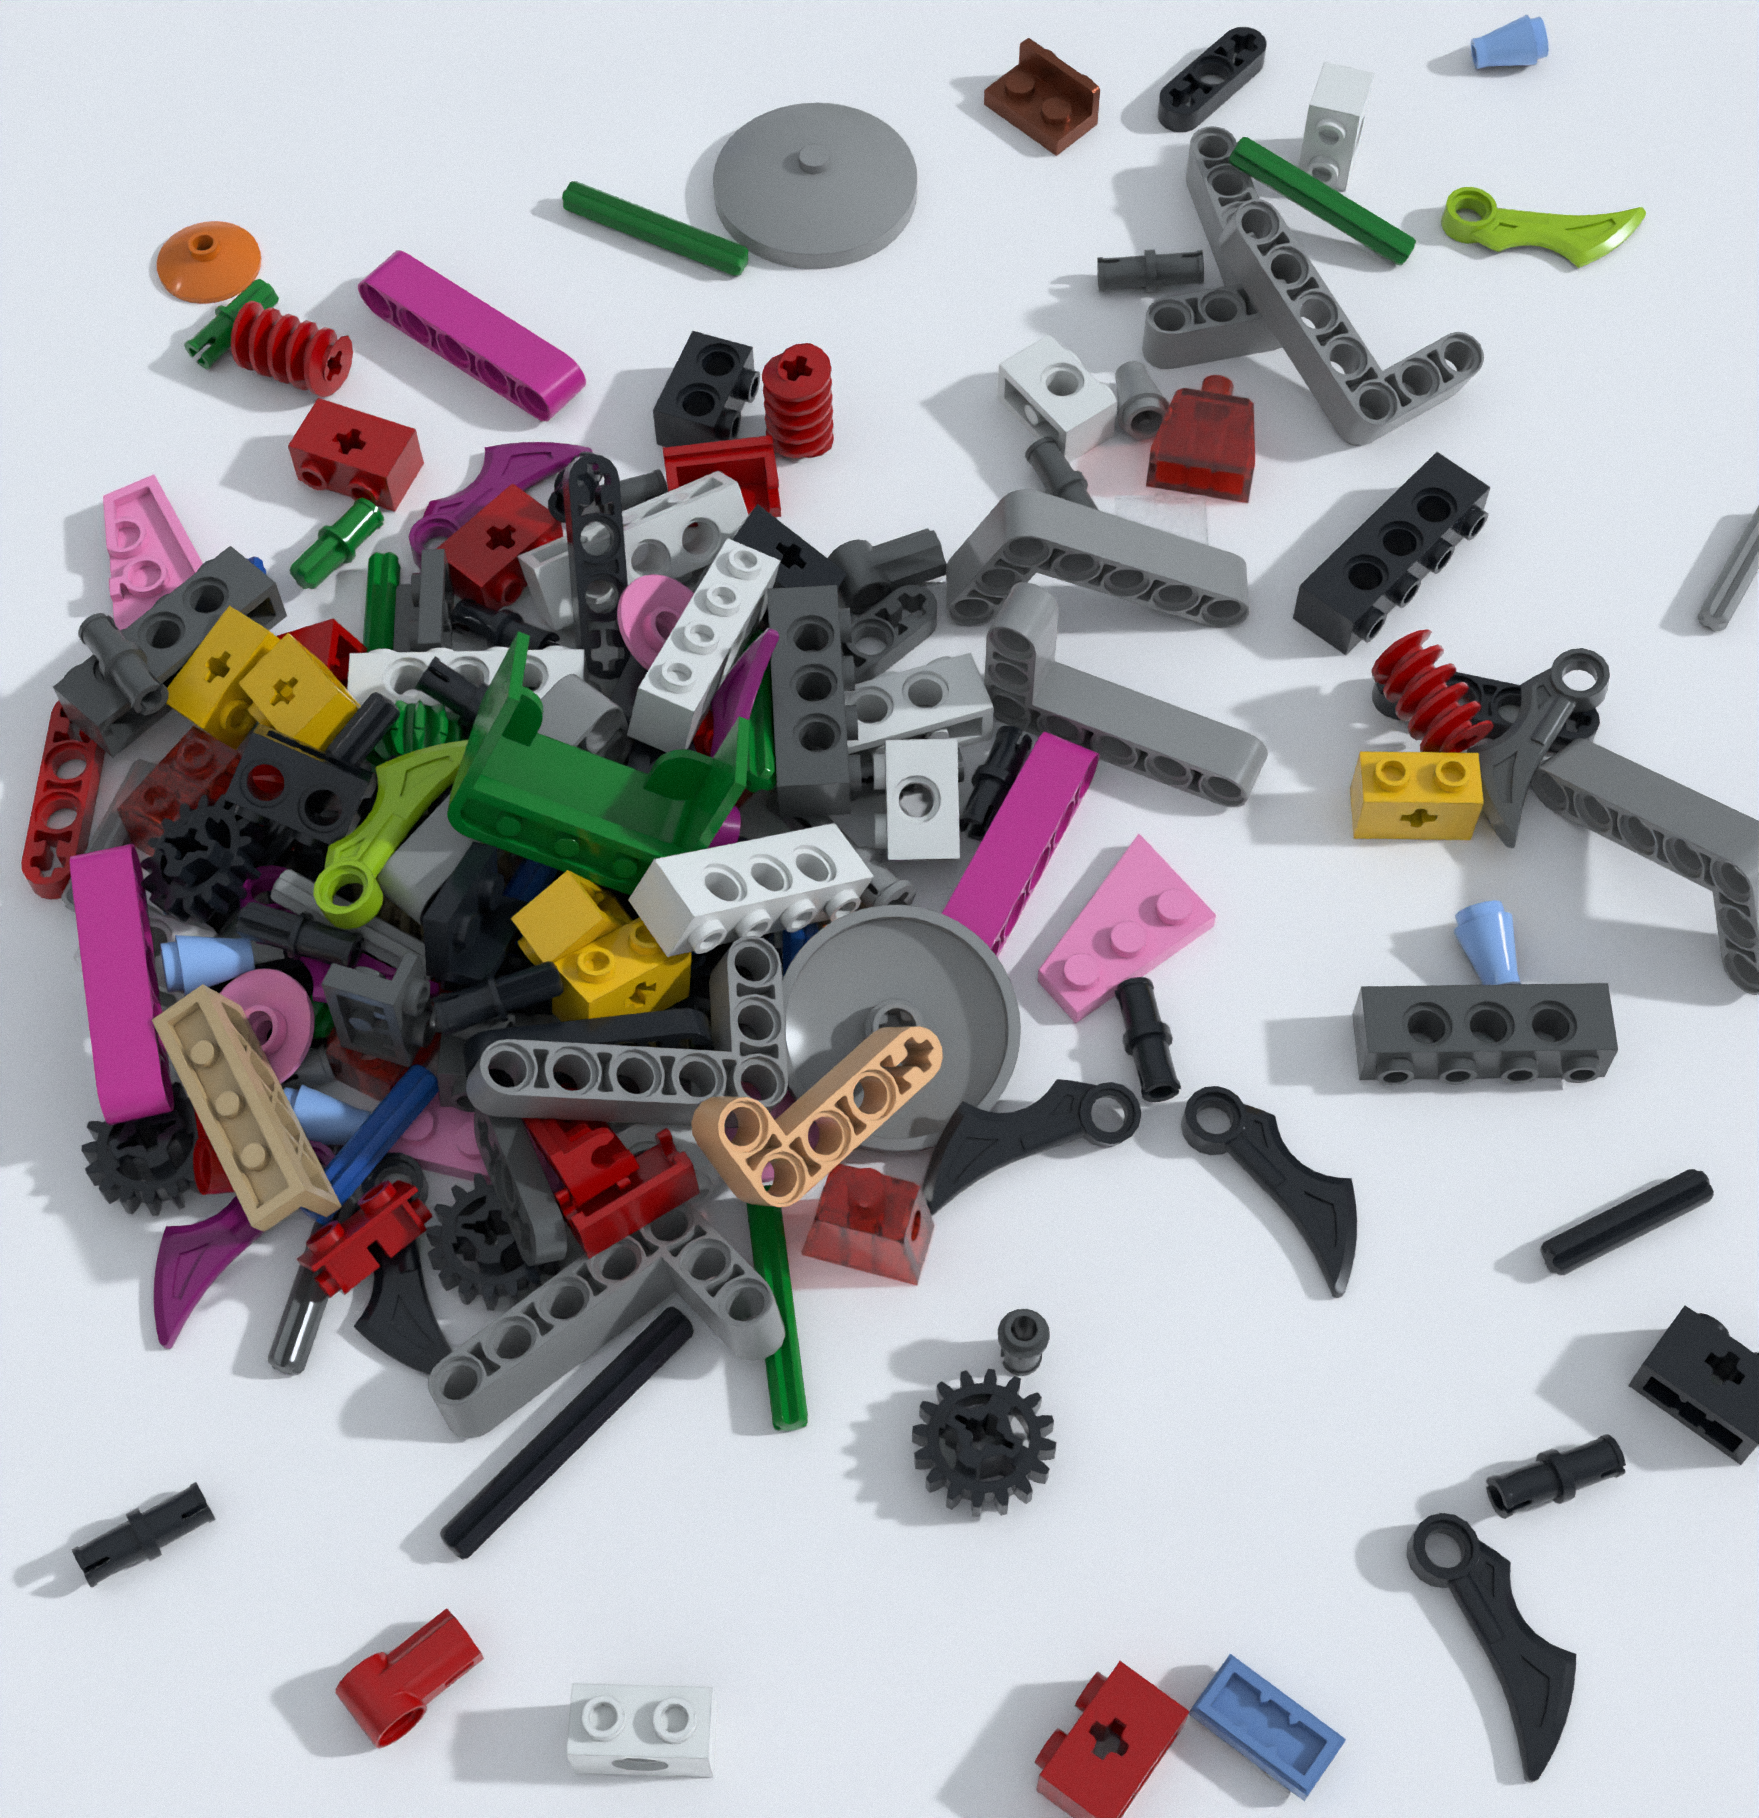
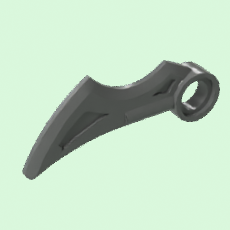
M1578 648L1561 653L1554 660L1550 669L1521 684V708L1510 729L1489 743L1467 749V753H1479L1484 802L1482 810L1493 830L1508 848H1514L1516 845L1523 805L1536 769L1572 712L1590 711L1597 708L1605 699L1610 679L1609 666L1605 659L1595 651ZM1573 670H1582L1591 674L1596 683L1587 690L1577 691L1566 686L1562 678Z

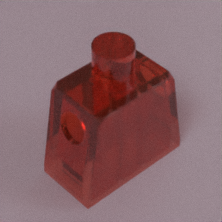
M1210 375L1202 381L1201 390L1181 388L1175 392L1151 445L1146 481L1147 487L1248 503L1255 468L1254 403L1248 398L1233 396L1234 384L1229 378L1222 375Z
M839 1163L827 1174L801 1251L802 1255L918 1286L935 1229L922 1188L914 1182L883 1175L873 1168L860 1169Z

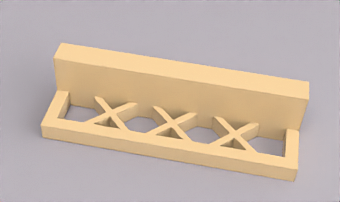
M202 984L152 1019L252 1227L265 1232L300 1207H304L324 1217H328L342 1207L241 1005Z

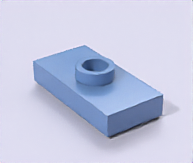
M1229 1654L1189 1712L1191 1717L1303 1801L1309 1796L1346 1741L1343 1736L1232 1654Z

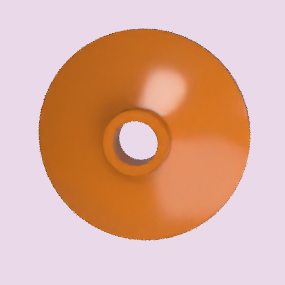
M207 221L190 225L172 235L162 246L157 257L156 266L162 285L173 296L191 303L207 304L230 299L246 289L257 277L262 258L257 241L247 230L228 222Z

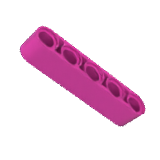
M396 250L358 284V291L362 300L378 317L541 421L548 422L586 386V378L580 366L566 353L404 251Z
M1043 732L1035 743L942 914L960 922L973 931L988 945L997 958L1083 800L1099 761V753L1048 732Z
M132 843L71 856L69 861L92 1055L97 1093L103 1116L108 1125L172 1112L174 1110V1096L168 1053L152 1022L153 1018L162 1013L146 890L141 886V881L144 877L138 853Z

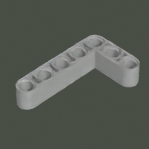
M1216 126L1204 127L1193 134L1189 147L1186 184L1225 287L1164 297L1155 300L1149 305L1146 312L1142 352L1149 364L1160 369H1175L1282 348L1226 262L1219 248V237L1238 207L1245 201L1259 199L1251 177L1232 166L1229 162V157L1237 141L1232 133L1224 128ZM1243 228L1249 236L1257 238L1252 231ZM1272 273L1278 281L1286 283L1280 275Z
M1251 199L1241 204L1219 237V248L1226 262L1338 434L1345 441L1353 445L1363 446L1372 443L1451 398L1466 385L1484 363V351L1481 344L1467 333L1454 332L1382 371L1278 210L1265 200ZM1243 228L1252 231L1257 238L1249 236ZM1272 273L1280 275L1286 283L1278 281ZM1301 317L1309 319L1314 324L1315 329L1307 326ZM1445 359L1450 361L1456 367L1457 371L1451 369L1447 365ZM1331 362L1337 363L1345 374L1336 371L1332 367ZM1403 383L1408 384L1416 395L1409 393L1404 388ZM1360 406L1368 409L1372 413L1374 419H1370L1369 417L1365 416L1364 413L1361 411Z
M1016 490L1004 496L952 555L946 565L947 616L952 622L962 626H981L992 621L997 616L1011 587L1019 582H1028L1036 573L1212 627H1232L1242 623L1249 616L1247 567L1242 557L1037 490Z
M1019 582L1011 587L986 637L984 685L994 707L993 717L1038 737L1043 732H1048L1099 753V760L1226 807L1245 805L1268 756L1267 748L1256 736L1056 662L1058 602L1051 593L1036 584Z
M569 674L561 678L541 698L544 713L541 727L537 733L626 766L634 741L632 737L627 736L629 726L622 708L576 674ZM450 795L395 851L377 876V882L380 885L383 896L422 926L424 915L472 842L483 843L460 834L451 826L447 817ZM497 848V861L505 854V850Z
M1578 738L1573 740L1539 765L1532 778L1531 785L1538 799L1547 808L1713 892L1724 970L1737 987L1746 993L1759 995V820L1586 739Z
M745 936L736 940L716 964L710 974L709 981L713 1051L517 1039L497 1040L485 1049L467 1078L466 1091L468 1099L482 1113L498 1117L554 1118L562 1120L692 1126L691 1122L695 1110L703 1101L710 1097H749L742 1089L741 1082L743 1081L757 1088L762 1099L758 1101L770 1113L783 1099L788 1086L782 970L779 953L764 938ZM735 965L749 970L755 981L746 980L740 976ZM738 1023L747 1024L753 1028L758 1040L749 1039L743 1035ZM497 1068L504 1070L514 1080L515 1087L507 1088L498 1085L490 1077L488 1069ZM553 1072H562L571 1076L576 1082L578 1090L570 1091L559 1086L554 1079ZM617 1075L628 1076L634 1080L639 1087L640 1094H633L624 1090L618 1083ZM684 1078L695 1083L700 1090L701 1097H694L685 1092L680 1085L679 1079ZM733 1111L726 1117L724 1127L738 1128V1120Z
M686 1201L594 1257L588 1259L586 1254H583L443 1358L430 1373L428 1390L450 1431L459 1437L475 1438L493 1430L675 1291L728 1348L742 1359L755 1361L773 1355L782 1346L785 1338V1325L773 1291L768 1283ZM758 1315L757 1317L751 1320L743 1321L744 1319L750 1316Z

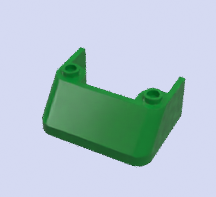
M518 631L481 701L450 794L447 817L451 826L466 837L564 872L569 870L589 881L628 895H632L654 859L707 849L746 788L750 720L740 716L737 718L713 758L693 750H672L657 759L649 774L539 734L537 732L541 727L544 713L543 703L536 693L522 686L530 635Z

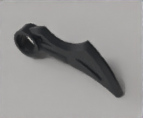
M1057 1079L1037 1102L1015 1112L996 1113L985 1111L962 1101L944 1128L931 1156L921 1191L918 1210L919 1218L922 1221L928 1220L978 1180L1004 1166L1082 1137L1091 1144L1100 1147L1116 1146L1133 1136L1140 1124L1142 1114L1138 1099L1127 1087L1114 1082L1094 1085ZM1107 1097L1114 1099L1123 1108V1125L1116 1132L1102 1131L1094 1124L1091 1111L1093 1104L1099 1098Z
M1211 1086L1194 1092L1187 1101L1181 1121L1182 1134L1187 1143L1198 1152L1208 1155H1220L1227 1152L1280 1206L1296 1226L1314 1255L1332 1297L1340 1298L1343 1296L1352 1271L1357 1241V1210L1352 1178L1324 1175L1302 1164L1291 1154L1283 1142L1278 1130L1276 1116L1264 1110L1243 1104L1239 1096L1229 1089ZM1213 1107L1220 1109L1230 1119L1231 1127L1220 1134L1209 1133L1201 1128L1196 1115L1205 1108Z
M400 1152L386 1153L361 1183V1190L364 1195L371 1188L381 1183L387 1176L393 1173H402L408 1175L412 1179V1185L418 1189V1192L407 1201L411 1203L416 1198H419L425 1204L428 1199L429 1185L419 1163L411 1156ZM417 1238L392 1258L387 1257L375 1240L367 1249L380 1267L373 1272V1292L366 1309L355 1323L354 1328L370 1343L391 1358L411 1369L430 1376L432 1369L453 1350L446 1341L429 1301Z
M1447 1513L1430 1515L1419 1523L1407 1543L1406 1557L1409 1566L1419 1580L1433 1587H1448L1501 1684L1516 1731L1524 1780L1533 1783L1539 1779L1545 1770L1566 1724L1575 1682L1576 1653L1549 1643L1536 1634L1525 1622L1512 1594L1510 1581L1511 1562L1480 1541L1473 1528L1460 1517ZM1440 1533L1453 1538L1461 1551L1459 1564L1450 1568L1439 1567L1434 1564L1427 1556L1425 1550L1427 1537Z

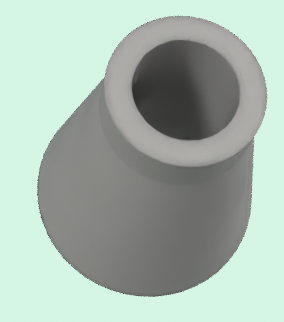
M1137 361L1124 363L1115 373L1118 424L1122 430L1135 439L1153 438L1165 429L1170 414V405L1150 378L1146 367L1142 363Z

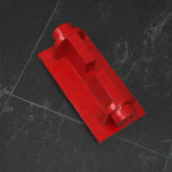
M387 1180L366 1192L357 1203L361 1209L342 1224L337 1220L332 1221L311 1235L306 1241V1246L309 1249L296 1260L300 1265L313 1272H316L319 1268L323 1270L314 1280L327 1297L331 1298L339 1291L346 1295L352 1288L380 1267L367 1249L370 1244L376 1240L387 1257L392 1258L427 1230L424 1224L432 1219L433 1216L419 1198H416L411 1203L407 1201L418 1192L414 1185L401 1180L391 1184Z

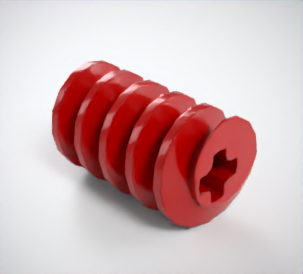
M252 300L245 303L240 309L233 324L231 352L234 361L241 368L250 371L255 370L257 374L273 377L276 381L285 384L291 383L295 388L305 391L310 390L312 394L321 397L334 394L348 377L353 358L352 341L348 335L341 336L337 340V335L333 329L327 327L318 329L316 323L308 320L300 323L297 316L291 314L282 316L280 310L272 307L264 310L261 303Z
M811 343L795 344L785 349L783 353L772 357L765 364L762 372L766 436L772 435L774 451L789 458L821 456L832 449L834 441V423L832 419L833 395L831 391L832 367L827 354L821 348Z
M1425 629L1410 633L1395 641L1379 656L1371 669L1372 678L1379 684H1385L1383 688L1384 696L1391 703H1397L1395 707L1396 715L1402 721L1409 722L1407 728L1410 737L1415 740H1422L1420 752L1461 753L1482 740L1493 729L1494 725L1490 720L1476 724L1471 723L1470 720L1480 711L1481 705L1478 701L1461 706L1458 703L1468 692L1469 687L1465 682L1447 686L1446 682L1456 673L1457 668L1452 663L1437 668L1434 666V663L1444 654V648L1442 645L1437 644L1423 649L1422 645L1429 639L1432 631Z

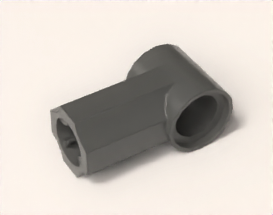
M928 528L872 546L866 540L848 541L838 546L828 557L829 560L847 573L838 590L846 607L850 608V612L856 615L865 614L901 586L917 585L946 575L947 563L943 555L941 543L935 531H930Z

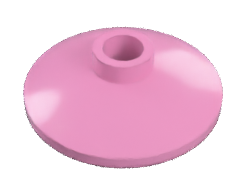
M651 574L637 578L624 589L618 602L617 619L622 638L634 658L647 670L650 669L694 595L682 583L663 575Z
M274 969L248 971L233 979L219 994L241 1005L281 1084L299 1068L309 1051L315 1022L313 1006L304 987L290 975ZM272 1028L271 1036L267 1041V1034Z

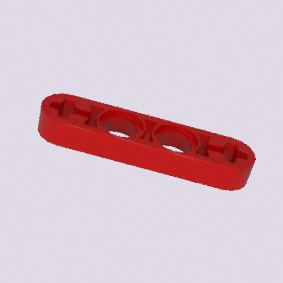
M59 700L55 703L50 716L21 861L22 872L33 892L41 898L50 900L61 898L71 878L70 857L84 854L88 847L105 751L80 729L79 735L82 741L77 740L76 733L71 725L72 722L68 719ZM78 759L86 762L84 771L75 778L62 779L56 776L58 768L69 760ZM68 808L77 812L75 820L65 828L52 829L47 826L49 817L60 809ZM50 847H54L62 867L54 868L50 877H44L41 871H49L51 869L54 853Z

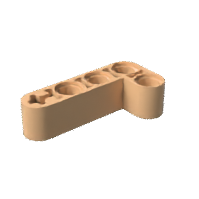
M921 1026L880 1028L868 1036L777 1119L774 1120L766 1107L758 1100L749 1097H710L703 1101L694 1112L691 1122L693 1137L727 1186L741 1201L753 1205L771 1207L790 1206L799 1201L936 1075L943 1059L942 1046L938 1037L931 1030ZM858 1082L861 1083L864 1089L863 1102L859 1108H857L853 1096ZM733 1111L738 1120V1130L732 1141H729L725 1134L724 1124L728 1114ZM815 1121L819 1128L820 1137L818 1144L812 1149L808 1142V1132L810 1126ZM770 1162L774 1169V1181L769 1190L766 1191L762 1184V1172L767 1163Z

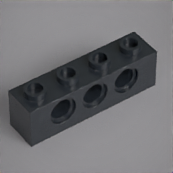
M1436 452L1299 586L1293 619L1344 655H1347L1361 640H1364L1366 643L1370 642L1382 629L1387 619V614L1396 605L1404 608L1416 595L1420 588L1421 580L1430 571L1438 574L1451 559L1455 546L1463 538L1470 541L1480 532L1488 518V512L1484 508L1491 487Z

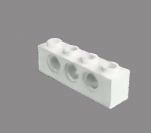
M716 471L622 511L628 585L639 577L651 574L667 576L680 583H684L693 576V571L712 564L727 538L730 539L748 516L738 482L720 471ZM596 522L583 529L581 543L586 552L598 556L607 551L610 545V534L604 525ZM697 522L698 531L695 538L687 544H682V535L686 527ZM566 535L517 556L539 617L556 631L559 629L566 631L574 630ZM648 543L649 550L645 560L638 565L632 566L631 558L634 551L639 546ZM596 580L588 586L585 599L590 609L599 613L612 607L615 593L609 583L604 580Z
M727 538L639 685L627 736L665 752L688 749L710 710V704L714 695L741 656L768 608L767 589H772L774 586L780 560Z
M556 645L546 647L543 650H528L522 686L537 687L538 689L533 692L541 699L561 678L569 674H576L589 684L584 649H570L565 646ZM491 647L485 651H454L448 648H433L427 652H396L390 649H375L369 653H350L347 690L361 706L375 692L386 696L394 704L398 700L410 704L417 703L421 699L425 705H437L440 703L421 691L410 696L402 695L404 692L415 688L435 656L442 663L481 686L483 682L490 685L509 648ZM445 707L446 712H453ZM472 723L468 728L461 724L464 728V738L466 740H469L474 725Z
M971 652L956 657H939L927 665L901 672H885L872 680L855 684V691H844L845 705H857L858 740L847 741L848 755H860V763L873 761V754H885V740L957 739L958 747L961 748L992 739L994 707ZM812 698L808 699L807 701L815 702L820 701L822 699ZM919 705H931V706H933V707H930V708H921V707H918V706H919ZM865 720H877V721H879V722H876V723H864V722H862V721H865ZM820 747L809 749V751L820 752L826 750L825 748ZM777 783L774 786V788L770 790V794L777 787Z
M832 823L654 859L630 896L629 902L667 957L692 951L701 954L712 950L718 945L734 942L745 936L761 937L764 934L781 930L795 932L811 923L828 919L833 922L840 917L854 912L861 903L859 897L874 876L838 826Z

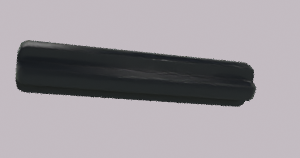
M1688 1169L1545 1241L1540 1248L1545 1265L1551 1273L1566 1275L1710 1202L1714 1196V1191L1709 1184V1178L1703 1171Z

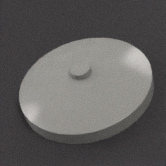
M818 102L794 104L771 110L752 119L728 139L719 153L714 167V201L720 221L735 241L745 246L751 253L770 262L788 267L803 269L834 268L861 261L878 253L902 233L909 223L916 205L917 168L912 152L904 139L881 119L865 111L845 105Z
M880 905L849 913L834 920L811 937L796 954L782 979L788 1071L787 1090L795 1102L868 1036L880 1028L921 1026L931 1030L940 1041L943 1059L939 1071L924 1087L858 1146L861 1149L898 1154L934 1148L944 1128L962 1101L979 1109L990 1111L1010 1081L1018 1058L1021 1035L1020 1012L1011 980L995 953L980 937L960 922L944 914L909 905ZM860 1082L856 1084L853 1092L857 1108L861 1106L864 1098V1089Z

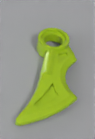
M1462 187L1454 190L1448 196L1441 218V225L1444 232L1458 242L1465 244L1479 242L1496 252L1515 246H1540L1565 256L1580 268L1602 258L1627 240L1644 220L1646 211L1643 207L1606 214L1561 215L1497 208L1496 201L1486 191L1475 187ZM1460 209L1474 210L1482 219L1474 222L1466 221L1460 218L1456 211Z
M468 740L449 742L416 750L376 767L378 792L372 811L365 821L352 833L329 845L325 869L319 874L314 884V899L326 919L335 927L343 929L359 928L369 923L378 914L383 904V892L376 877L423 813L454 783ZM349 883L363 885V892L356 902L348 906L333 904L334 896L342 886Z

